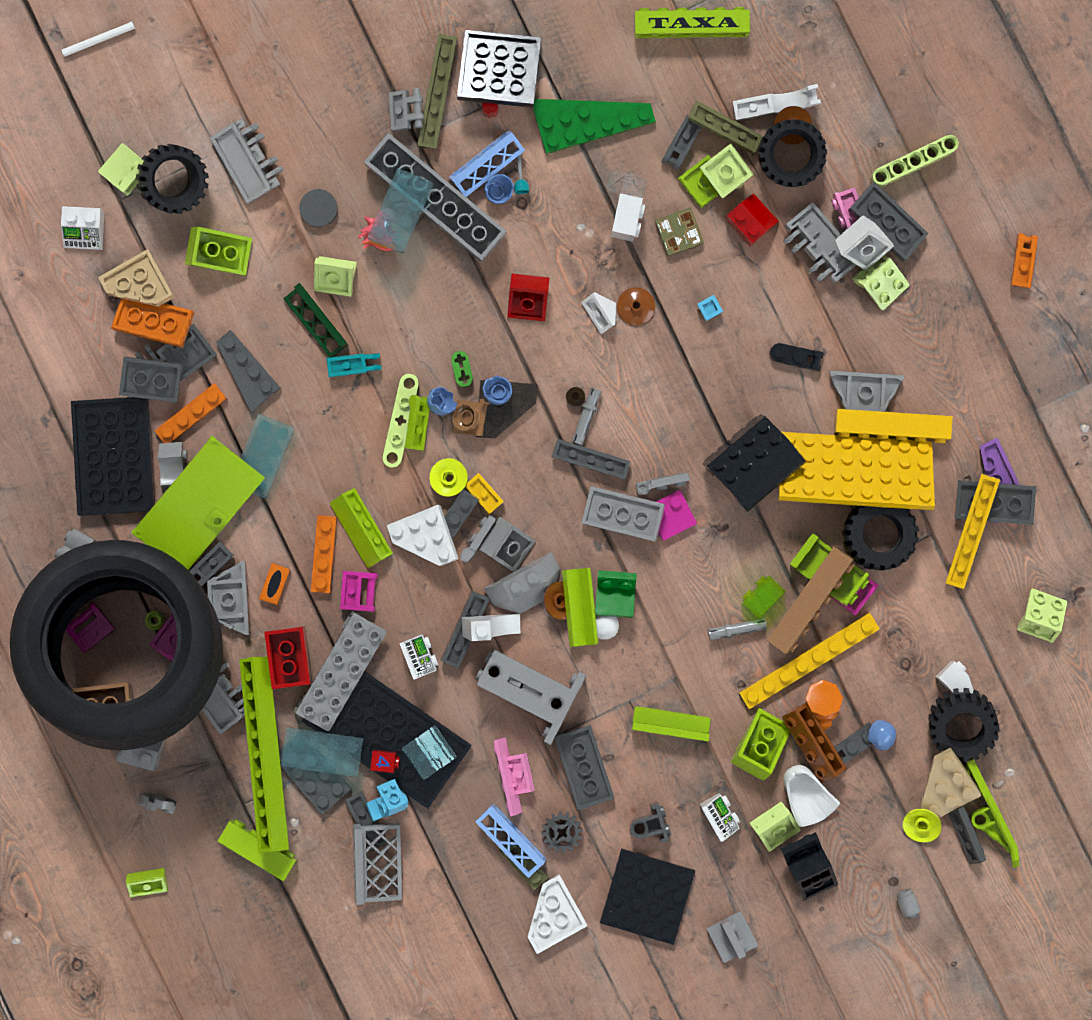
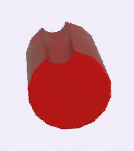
M482 104L484 116L490 118L491 116L496 117L498 115V104Z

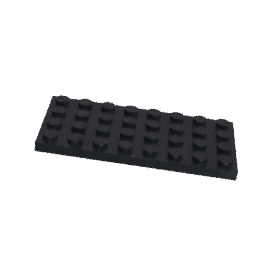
M366 671L363 672L329 731L324 730L305 718L301 721L369 769L371 768L373 750L397 752L396 757H400L399 768H395L394 773L374 772L387 781L395 779L401 791L427 809H429L472 746V744ZM431 727L433 728L437 736L440 738L446 749L449 751V753L453 757V760L449 758V756L444 751L438 740L435 738V736L430 730ZM427 730L450 761L443 767L438 759L433 758L426 748L427 746L419 738ZM415 738H417L420 741L426 752L431 757L430 761H433L435 765L438 767L437 771L430 763L424 752L421 750V748L415 741Z

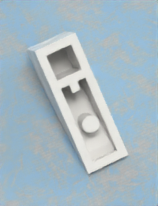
M950 661L935 676L951 694H954L953 689L958 688L959 692H963V688H969L970 693L974 691L969 675L965 672L966 667L959 661L957 663Z

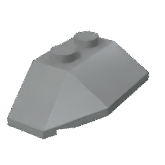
M549 552L488 585L484 590L494 606L521 614L544 601L547 588L558 580L560 567L552 552Z

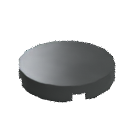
M315 189L306 193L301 199L299 206L300 215L304 221L310 226L317 228L331 224L336 218L338 211L337 202L333 195L322 189Z

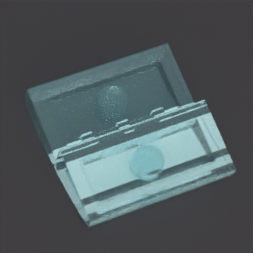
M436 725L401 748L423 780L457 757Z

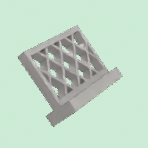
M400 823L365 826L353 824L354 893L356 905H364V902L402 900ZM388 829H396V836L391 841L383 835ZM374 830L378 836L370 842L366 838V831ZM381 837L388 843L382 851L374 846ZM390 846L396 850V855L391 860L384 854ZM371 847L379 853L372 861L366 857V853ZM381 856L389 862L382 870L374 864ZM391 865L397 869V873L392 879L384 873ZM372 866L379 871L373 880L367 876V871ZM381 875L389 880L383 888L375 883ZM393 884L397 887V895H388L385 890ZM372 885L380 890L376 896L367 897V890Z

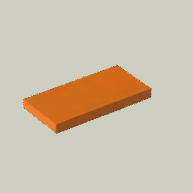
M121 298L111 329L183 348L195 312L165 303L157 307Z

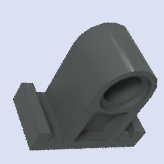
M658 802L650 804L652 810L656 809V813L638 817L630 823V832L637 839L663 833V837H660L661 843L669 841L668 836H671L669 825H665L663 817H666L664 807L659 806ZM641 823L645 826L642 833L634 831L636 824Z

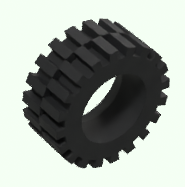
M790 119L776 123L766 131V134L761 139L758 149L761 168L770 180L785 187L807 185V183L814 181L818 174H821L822 168L826 164L827 149L825 139H823L821 132L815 126L803 120ZM796 134L808 142L811 155L809 162L803 169L790 173L782 170L776 164L774 148L782 137Z
M174 144L158 145L157 149H150L148 151L150 154L142 157L143 164H138L137 169L140 170V173L136 174V180H139L137 187L142 192L140 195L143 199L147 200V203L156 209L170 214H182L184 210L187 212L192 210L191 206H198L200 204L198 199L200 197L204 199L206 194L203 193L204 188L208 189L209 185L205 182V179L209 178L208 173L204 171L207 167L205 163L200 161L199 155L194 154V151ZM178 160L187 170V185L176 196H163L155 186L154 177L156 170L166 161Z
M958 688L953 689L954 694L951 695L947 691L943 693V700L940 697L935 700L937 706L932 704L930 708L931 714L928 715V724L933 744H936V749L939 752L952 748L958 759L963 757L964 762H969V757L972 756L974 760L979 759L978 754L980 753L985 756L988 754L987 747L993 749L995 746L994 740H998V731H1000L991 701L988 702V698L984 694L980 697L977 690L970 693L969 688H963V692H959ZM971 713L978 716L983 724L980 732L974 738L962 741L956 740L946 733L945 729L948 721L957 714Z

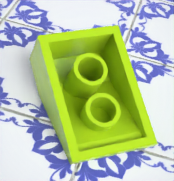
M191 227L185 265L246 276L252 238L202 227Z
M759 708L739 742L730 763L764 781L772 774L790 734L785 722Z

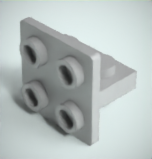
M741 911L707 928L724 963L737 956L741 959L746 956L745 952L758 946Z

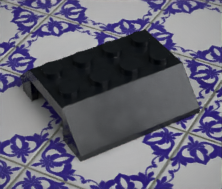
M760 414L747 423L745 428L740 429L734 434L731 440H727L720 446L717 452H713L707 457L703 465L712 476H715L732 493L735 500L748 512L804 465L806 460L790 440L766 416Z

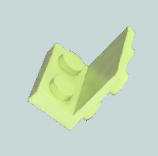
M122 143L98 172L128 196L139 184V180H136V174H139L140 170L137 167L138 164L142 165L144 161Z
M885 255L867 270L862 269L852 278L857 285L866 289L881 310L888 307L910 285L892 259Z
M1032 588L1029 593L1025 615L1018 623L1017 630L1053 643L1062 631L1067 601Z

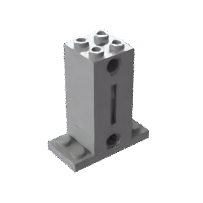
M496 649L494 652L489 651L484 661L487 663L485 669L481 668L475 678L478 680L477 685L552 723L551 726L547 724L542 733L544 742L551 745L586 674L578 671L577 674L573 673L569 680L571 687H568ZM497 666L500 674L492 676L489 673V668ZM554 698H559L562 704L560 707L554 708L551 705V701Z

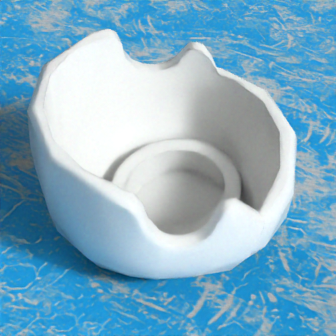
M595 615L599 639L609 640L618 633L619 622L617 617Z

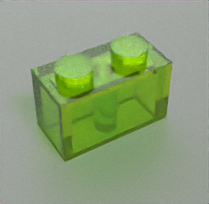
M762 575L755 583L757 587L753 591L749 589L742 596L744 600L741 603L757 619H760L786 592L770 575L766 577Z

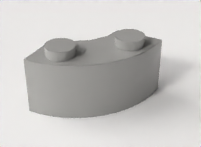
M182 442L159 444L158 460L161 477L160 485L163 494L186 467L185 461H188V452L183 449Z

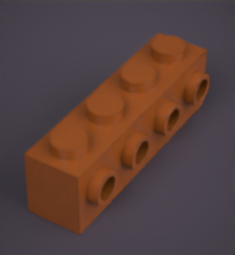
M807 702L781 716L821 783L835 778L847 769L815 714L811 712Z

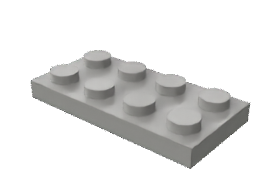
M591 486L581 523L656 542L665 504Z

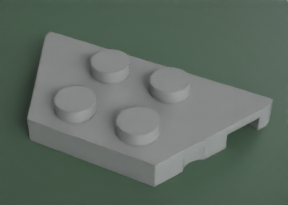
M829 371L843 408L848 410L885 412L890 400L904 379V375Z
M241 561L207 581L208 598L215 609L220 624L244 635H250L246 561Z

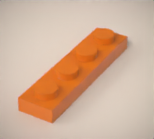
M214 383L158 427L155 432L164 443H172L227 398Z
M317 515L311 592H331L337 517Z

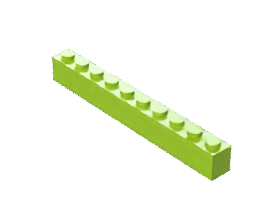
M268 657L239 659L259 853L289 850L273 689L271 688Z

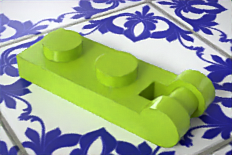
M411 395L409 398L410 413L405 448L424 451L430 409L427 404V397L420 398L417 395Z

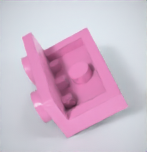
M855 187L840 193H834L831 200L834 210H838L840 216L838 217L839 224L845 231L858 220L848 211L859 198Z

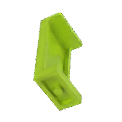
M812 533L791 561L790 566L810 580L832 548ZM855 565L849 574L845 573L841 578L843 583L838 590L833 589L830 595L844 606L852 605L858 598L856 594L860 588L864 589L870 580L867 579L869 574Z

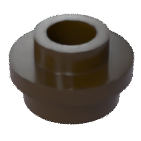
M572 387L566 393V400L572 406H579L585 400V393L579 387ZM578 393L579 399L574 400L572 394Z

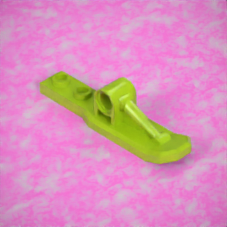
M971 757L969 762H967L968 765L964 767L970 776H974L975 784L987 802V805L972 812L971 822L974 827L984 831L994 841L1003 846L1010 853L1012 867L1017 868L1020 866L1018 846L973 757ZM983 815L985 820L983 823L978 824L974 821L975 817Z

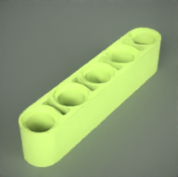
M947 135L876 169L870 177V182L874 181L882 188L951 155L958 148V139L953 135ZM944 142H951L953 149H947ZM927 150H933L936 156L934 158L929 157ZM910 158H916L919 164L917 166L912 165ZM893 166H899L901 174L894 173ZM876 174L883 175L884 182H878L875 177Z

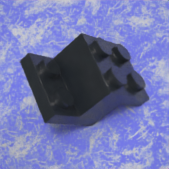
M816 832L805 835L802 839L788 843L785 847L781 848L787 867L803 901L838 885L832 865L821 846Z

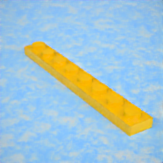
M867 613L740 691L739 694L748 709H751L880 628L872 615Z

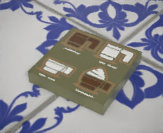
M691 207L655 220L667 256L704 244Z

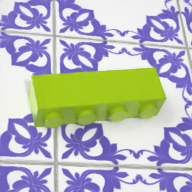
M238 819L235 821L230 820L217 842L284 881L297 861V858L294 857L295 854L290 850L259 853L257 831L255 829L250 831L245 828L246 824Z

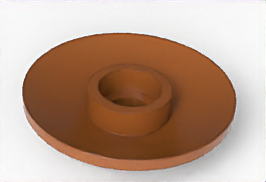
M789 106L782 109L774 121V125L790 119L803 120L812 124L809 113L798 106ZM789 134L780 139L784 143L792 145L805 141L803 137L796 134Z
M639 287L629 288L620 295L617 302V311L624 322L630 325H642L652 318L655 311V301L647 290ZM638 302L640 307L635 309L633 303Z
M563 581L552 583L544 595L546 611L557 620L567 619Z

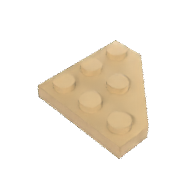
M148 249L98 277L109 296L157 307L175 298Z
M952 748L934 756L920 804L921 809L932 811L940 818L981 796L980 790Z

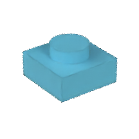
M714 295L697 304L705 321L723 312Z

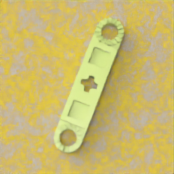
M405 374L399 382L383 453V462L390 468H395L401 464L405 449L410 413L409 398L411 395H417L419 381L413 374ZM408 378L415 381V385L411 389L404 387V381ZM401 415L403 416V419L406 420V423H402L401 426H398V422H396L395 420L396 418H400ZM396 453L398 456L397 462L389 463L387 461L388 454Z

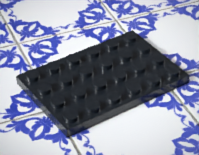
M125 397L71 401L77 516L150 511L155 505L149 399Z

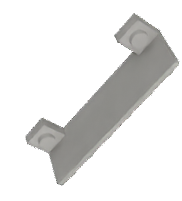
M352 610L342 625L344 630L306 694L303 693L293 709L297 715L326 731L331 729L386 635V630L366 620Z

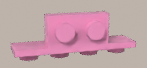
M506 737L494 740V751L499 762L498 770L502 776V788L507 799L506 806L510 816L522 813L518 794L532 792L535 789L527 753L510 756Z

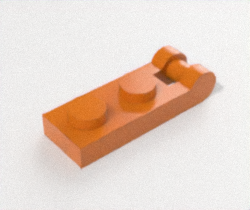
M1018 233L1010 286L1031 288L1038 236L1031 235L1029 237ZM1029 244L1030 247L1029 249L1023 248V245Z

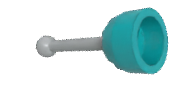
M520 154L517 156L519 180L514 184V193L527 194L530 192L529 184L522 176Z

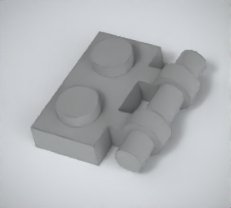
M419 88L413 89V96L409 97V91L407 90L389 93L391 131L411 129V121H415V128L423 127L424 113H422L421 109L423 96H421ZM410 104H414V113L412 114L410 113Z

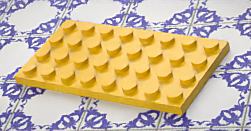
M782 432L806 460V463L778 486V500L934 510L932 441H898L896 439L882 440L870 437L867 439L855 436L838 437L839 435Z

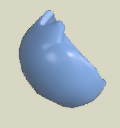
M496 174L487 180L484 193L488 201L494 204H504L512 197L514 184L508 176Z
M496 375L485 380L483 394L489 403L501 405L511 398L512 386L506 378Z
M439 386L432 389L427 397L429 409L434 414L440 416L455 411L457 402L453 400L454 394L447 391L446 388Z
M876 720L869 730L868 741L878 750H888L894 745L897 736L896 730L891 723L884 720Z

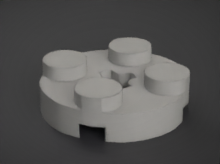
M139 793L138 805L145 806V809L157 811V808L163 809V812L174 814L177 806L176 800L168 798L166 801L161 795Z

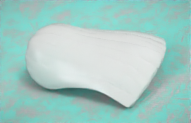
M795 765L785 772L783 778L792 813L800 827L816 824L824 820L839 806L840 802L819 782L809 768L803 765Z

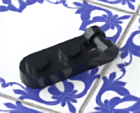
M777 343L771 347L769 355L776 363L820 372V361L823 359L824 352ZM808 356L813 357L812 363H807Z

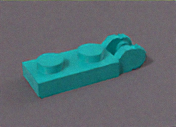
M363 353L326 358L328 377L363 374L382 370L381 365L366 366V360H376L380 358V353L366 355Z

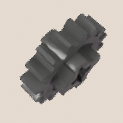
M559 811L558 816L552 813L551 820L549 818L545 819L548 824L542 825V828L546 829V831L542 832L541 835L547 837L543 842L550 843L549 849L555 847L556 853L559 849H562V852L565 853L566 848L573 851L572 845L579 846L577 839L581 840L583 838L579 835L580 832H583V828H578L581 822L574 821L576 815L569 817L568 811L565 815H562V812ZM560 819H565V820H567V821H565V823H560V824H558L557 822H555V821L560 820ZM572 825L575 828V836L570 834ZM550 827L554 830L555 833L552 839L549 835ZM566 828L567 835L562 834L558 837V829ZM560 841L568 842V844L560 845L558 843Z

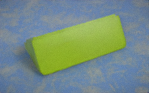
M160 868L127 874L126 886L130 898L168 892L165 869Z

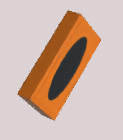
M272 563L259 599L278 605L290 569Z

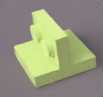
M732 144L728 145L700 167L722 198H725L735 189L741 188L745 185L744 182L754 176Z
M321 256L316 258L314 263V291L351 297L357 262Z
M782 801L750 822L769 852L801 831Z

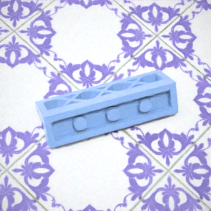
M507 130L448 178L467 197L524 152L525 149L514 134ZM513 141L518 150L513 154L506 153L507 145ZM494 155H502L501 164L498 166L491 165ZM481 166L487 167V173L483 178L476 177L477 169ZM465 178L472 179V186L465 191L460 182Z
M494 803L475 821L528 878L545 863V856ZM488 814L494 819V827H486L482 823V820ZM497 830L505 831L508 834V841H500L497 838ZM510 844L519 845L521 855H513L510 852ZM523 859H532L536 865L528 871L523 866Z

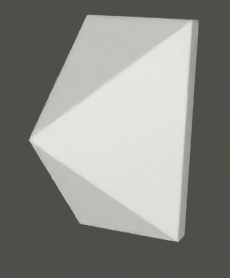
M595 292L581 302L601 334L615 325V302Z

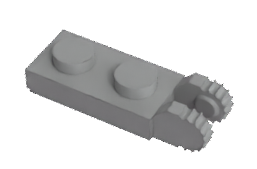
M491 515L488 518H483L479 525L481 530L478 534H473L469 540L470 547L462 551V562H470L471 558L474 557L497 521L496 518Z

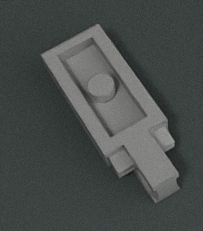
M684 472L637 482L638 494H648L652 488H656V491L667 489V485L674 484L675 487L686 485V481L690 480L689 474Z

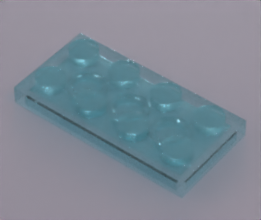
M397 168L368 235V239L404 254L433 187V182Z
M258 414L241 459L265 477L252 494L267 499L295 428L261 414Z
M287 727L281 766L358 777L364 738Z

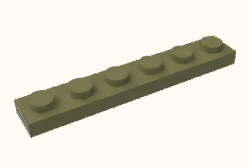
M438 34L418 147L437 150L458 40L457 37Z

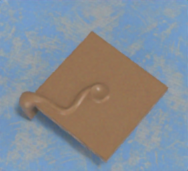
M480 399V402L457 400L456 409L452 413V433L483 436L486 410L490 403L486 399Z

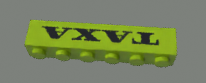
M699 7L695 10L677 8L669 11L668 8H659L657 11H650L649 8H640L634 14L635 38L748 37L750 34V10H745L744 7H735L733 10H726L724 7H717L714 10H707L704 7Z

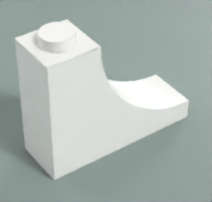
M520 614L462 617L463 637L470 641L491 640L492 637L521 633Z

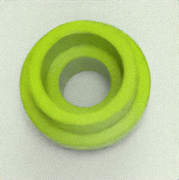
M151 611L145 617V624L151 630H158L164 625V617L158 611ZM154 617L158 618L157 624H152L151 622Z

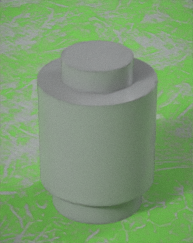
M911 889L898 892L896 900L902 916L908 919L917 917L921 909L915 893Z

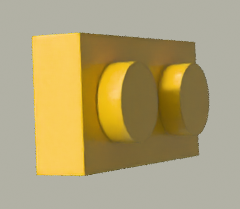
M479 473L468 481L465 486L472 495L480 499L478 502L489 514L504 502Z

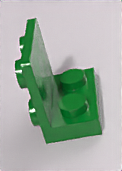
M598 570L595 615L633 618L637 573Z

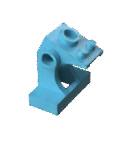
M395 779L376 786L380 797L365 803L372 821L391 816L408 807V799L403 791L399 789Z

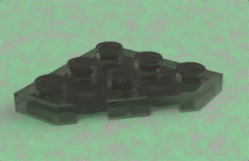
M480 380L479 402L480 399H486L483 394L485 380ZM510 382L512 386L511 398L501 405L490 403L487 406L483 436H476V438L496 439L503 431L536 404L538 384Z

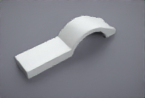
M818 84L790 93L766 94L733 101L736 121L778 114L782 109L789 106H798L806 109L821 104V100L817 99L816 94Z

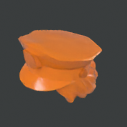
M819 680L810 685L805 699L811 712L815 714L822 728L826 730L832 726V720L838 716L843 696L836 684L826 680Z

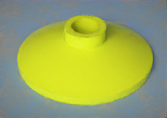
M451 458L442 459L431 469L430 484L442 496H455L467 484V470L458 460ZM448 475L453 476V480L451 482H448L446 480Z
M914 809L908 812L903 819L904 832L915 841L930 842L935 840L941 833V821L932 811Z

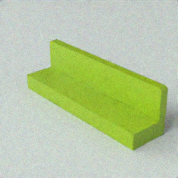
M355 488L341 494L330 502L331 507L367 568L393 554Z
M591 569L562 570L569 646L598 644Z
M635 706L631 729L709 742L711 719L704 716Z

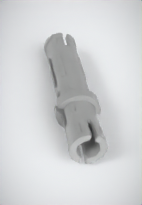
M590 388L586 402L583 403L582 407L584 408L571 442L583 446L594 412L597 411L596 406L602 391Z
M765 618L709 628V640L712 641L726 637L730 639L731 636L767 630Z

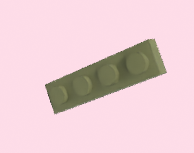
M699 101L694 102L687 118L751 154L756 153L763 137Z

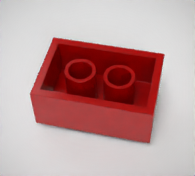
M305 626L265 631L271 688L278 689L312 684Z

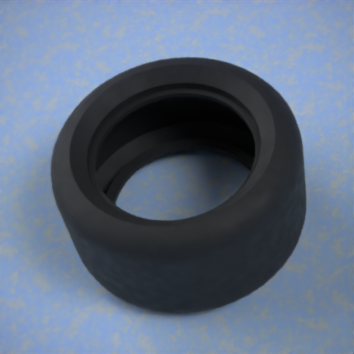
M105 540L84 544L67 551L47 564L34 577L22 594L13 616L10 630V658L14 675L23 695L37 713L67 736L85 745L107 750H132L151 746L173 736L186 727L199 714L211 697L220 674L223 658V641L220 623L214 607L200 584L184 565L167 553L146 544L126 540ZM133 590L158 598L170 607L177 627L176 652L165 676L147 693L122 703H96L77 696L68 685L61 665L63 636L74 615L91 600L109 592Z

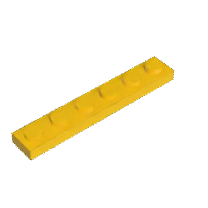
M981 473L945 582L946 584L962 589L965 588L1000 479Z

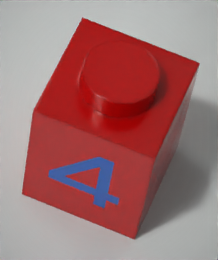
M373 750L370 770L394 773L395 768H399L400 757H396L397 752Z

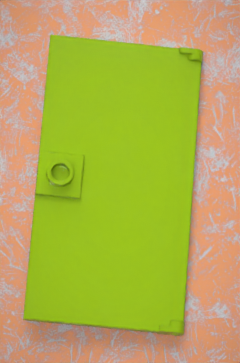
M211 435L205 445L131 533L146 545L157 548L172 556L189 570L265 477Z

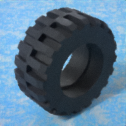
M856 505L848 514L849 516L844 522L845 527L842 531V536H844L845 540L843 543L847 547L849 556L853 557L857 564L872 570H890L901 566L916 550L915 545L919 540V537H917L919 528L915 524V516L910 513L911 510ZM875 516L890 518L898 530L896 544L885 552H876L870 549L863 539L865 524Z

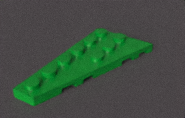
M534 99L533 111L546 154L656 123L651 103Z

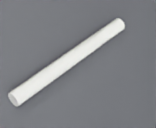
M133 22L127 23L62 49V53L66 57L135 29Z

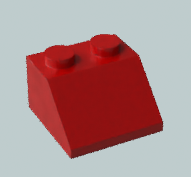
M754 193L736 206L725 218L750 247L779 222Z
M512 273L507 318L545 322L550 277Z

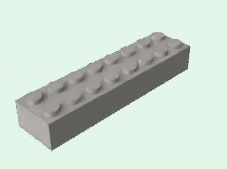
M389 133L364 161L365 166L481 263L487 259L507 235L504 228Z

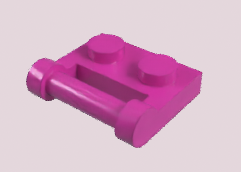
M343 571L340 609L375 612V606L373 605L375 579L378 578V573ZM362 578H368L366 605H360Z
M95 602L89 605V609L69 623L66 629L83 653H86L115 630L114 626ZM93 614L98 617L78 634L76 633L75 629Z

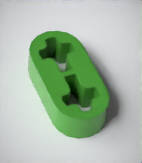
M457 351L451 358L455 379L460 387H469L473 382L469 358L465 352ZM458 355L466 359L463 361L464 368H460L458 362L455 363ZM461 371H465V375L470 377L466 384L463 381H459V378L462 377Z

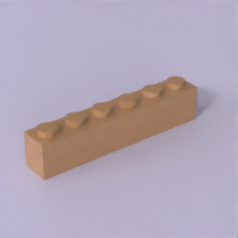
M834 546L767 641L785 654L789 653V651L793 653L799 645L796 641L800 636L804 637L810 629L808 624L811 620L815 622L821 614L819 609L823 604L826 606L832 598L830 593L833 589L838 590L843 583L841 578L845 573L849 574L855 566L852 563L855 559L837 546Z

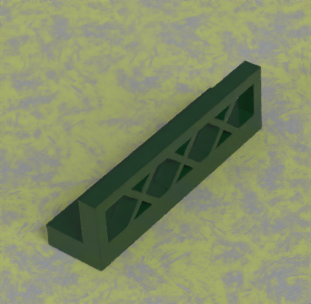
M298 283L294 286L295 289L283 299L330 358L334 357L349 344L304 287ZM299 293L302 297V306L293 305L289 299ZM304 309L314 312L313 321H307L303 318ZM316 316L321 322H316ZM316 324L325 326V336L316 335ZM327 339L336 340L340 346L330 352L326 347Z

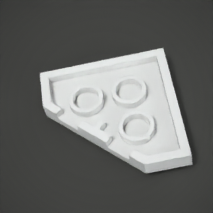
M440 505L433 506L387 525L392 543L439 566L458 560Z
M560 874L544 882L541 887L528 933V939L537 954L588 926Z

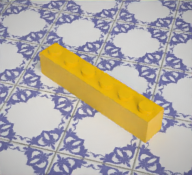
M836 409L834 433H839L838 437H850V434L858 435V438L869 439L870 435L877 436V439L888 440V437H896L898 441H907L908 438H915V442H927V439H933L934 443L945 444L946 440H950L952 436L953 416Z

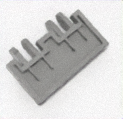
M813 202L784 226L788 232L794 228L797 229L783 241L785 244L790 243L796 236L802 240L791 250L793 253L797 252L808 242L809 245L804 248V251L813 261L819 257L822 258L808 270L810 273L815 272L821 265L827 269L817 277L816 280L818 282L833 271L834 274L828 279L835 284L856 266L855 263L841 255L835 241L841 234Z

